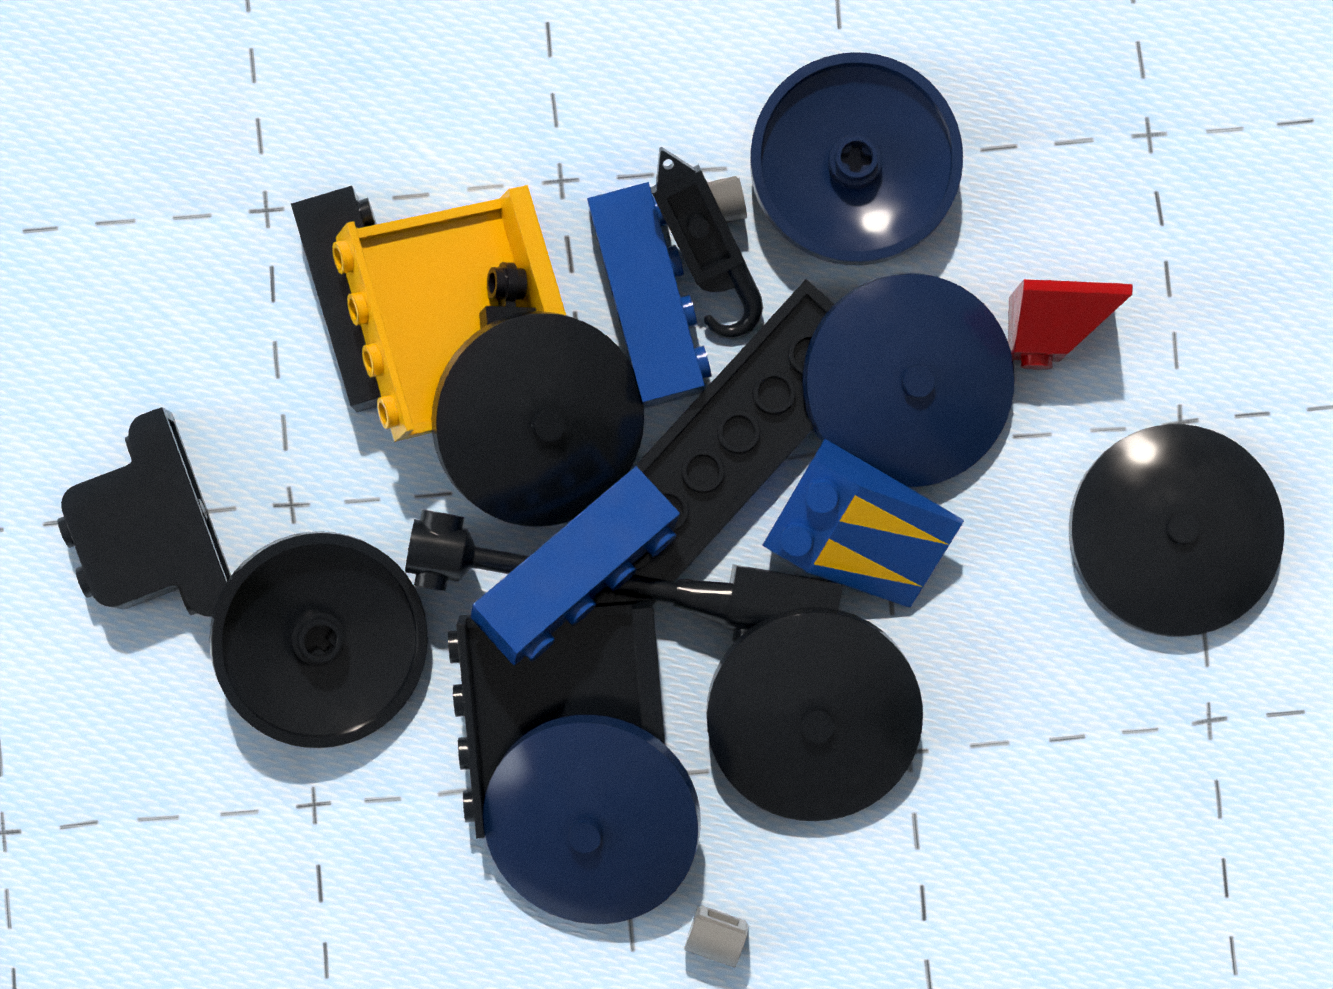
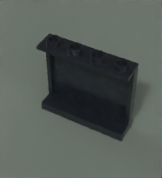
M653 599L597 604L576 625L572 626L566 621L551 634L556 639L555 642L541 656L532 662L525 656L515 666L471 619V614L460 615L456 624L457 631H448L450 663H460L462 684L453 685L455 717L465 716L467 737L458 738L460 770L470 769L472 789L463 790L465 823L475 822L476 839L485 837L483 821L485 795L498 764L518 739L537 726L567 716H607L634 724L665 744Z

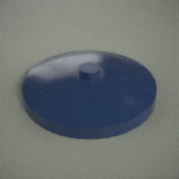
M861 52L841 53L823 57L810 62L788 76L774 90L763 106L755 125L750 150V171L754 191L763 212L774 228L786 240L803 252L824 261L843 265H869L888 261L907 253L922 243L935 231L949 211L958 192L963 169V147L959 127L950 106L939 90L918 71L900 61L878 54Z
M899 274L877 278L856 287L844 295L830 308L815 329L806 352L803 367V395L806 410L821 442L824 439L832 442L907 487H922L941 483L965 472L976 464L993 446L1002 432L1009 416L1014 395L1015 375L1011 350L995 316L983 302L963 287L951 281L925 274Z
M574 715L551 720L537 726L518 739L498 764L489 782L483 807L486 842L497 868L506 881L522 897L543 911L562 919L587 924H610L630 920L646 914L666 901L684 881L690 870L698 847L701 830L700 805L695 787L687 770L675 754L659 739L638 726L620 719L599 715Z

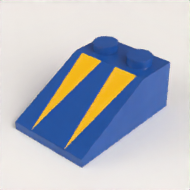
M824 439L762 546L810 574L911 608L964 520Z

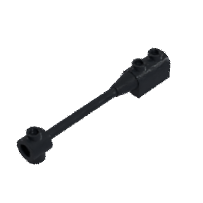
M422 510L420 520L415 519L413 523L405 573L416 574L415 586L446 591L448 580L459 582L471 568L509 574L529 556L476 547L469 530L463 528L464 517ZM733 564L729 583L692 579H678L677 582L633 574L617 590L612 591L607 586L602 591L673 603V606L723 625L724 629L734 630L732 641L735 642L741 635L759 622L785 611L812 607L839 610L843 585L832 581Z

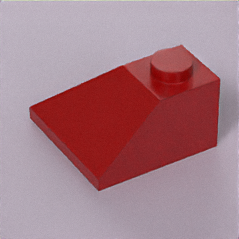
M1023 279L1009 297L1008 344L1012 359L1021 360V368L1052 369L1053 362H1060L1132 296L1133 284Z

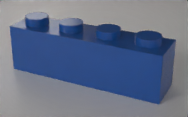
M649 182L587 198L590 216L644 409L702 393L705 388L703 379L712 376L704 346L694 348L689 330L691 327L698 326L694 306L690 295L680 297L675 277L684 275L681 259L676 245L666 246L661 227L668 225L652 195Z
M635 466L472 604L471 619L514 666L525 656L531 662L534 661L555 642L556 639L551 635L566 621L572 626L579 623L597 605L592 599L607 586L612 591L617 590L637 571L633 565L634 562L647 551L653 557L658 555L675 539L677 534L673 529L676 526L680 512L643 472Z

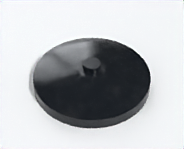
M544 311L523 312L498 319L486 325L467 339L454 353L446 365L435 391L431 417L432 435L435 450L445 474L455 488L473 505L485 513L511 524L533 527L552 526L573 520L630 471L637 457L643 436L644 405L642 404L632 365L621 349L607 335L592 325L568 315Z
M1167 424L1142 429L1128 435L1109 447L1092 463L1080 481L1072 501L1069 516V544L1073 562L1087 591L1105 611L1124 624L1142 632L1167 637L1199 635L1222 628L1240 618L1261 599L1274 579L1280 564L1284 545V518L1280 500L1271 479L1260 463L1245 448L1225 435L1207 428L1186 424Z
M314 531L293 534L275 540L257 550L242 562L228 579L217 599L210 624L209 644L216 679L232 707L246 722L264 735L289 745L304 748H328L345 745L374 733L388 723L404 707L413 694L424 668L427 655L428 632L421 599L409 577L395 561L378 548L361 539L336 532Z
M817 607L799 608L776 614L759 622L741 635L727 650L714 672L709 687L706 706L707 730L714 757L721 771L732 786L747 800L761 809L784 818L799 821H827L843 818L871 806L891 791L908 770L920 742L923 726V703L916 676L907 658L898 645L880 628L857 615L841 610Z

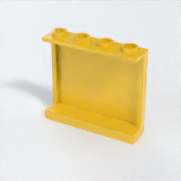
M528 185L508 189L499 199L356 229L355 222H349L345 224L336 236V242L333 243L332 251L336 268L340 274L346 273L351 294H348L347 297L349 314L354 325H361L366 345L362 348L364 366L370 377H376L381 397L377 399L379 418L385 429H391L394 442L432 433L433 400L446 365L461 345L480 330L479 313L485 306H498L497 299H490L487 293V276L491 267H498L501 262H512L516 264L517 268L525 269L527 274V292L523 300H516V307L536 308V311L555 312L566 315Z

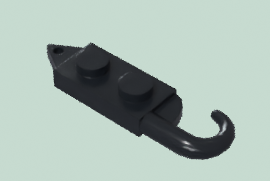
M660 147L656 185L650 187L651 192L696 284L702 290L709 292H723L735 288L744 308L742 318L735 324H720L711 315L704 317V323L712 333L720 338L736 339L744 337L752 332L761 321L764 307L759 289L699 164L693 167L665 148ZM667 159L672 160L669 166L663 165V162Z

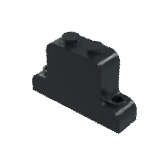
M160 407L139 415L131 423L128 436L125 437L126 446L132 460L130 464L76 484L64 493L61 501L63 517L57 519L58 527L67 547L75 546L82 565L75 569L76 577L86 598L93 596L97 602L104 606L128 609L179 590L183 603L191 616L198 613L212 618L217 599L224 585L231 577V572L173 414Z

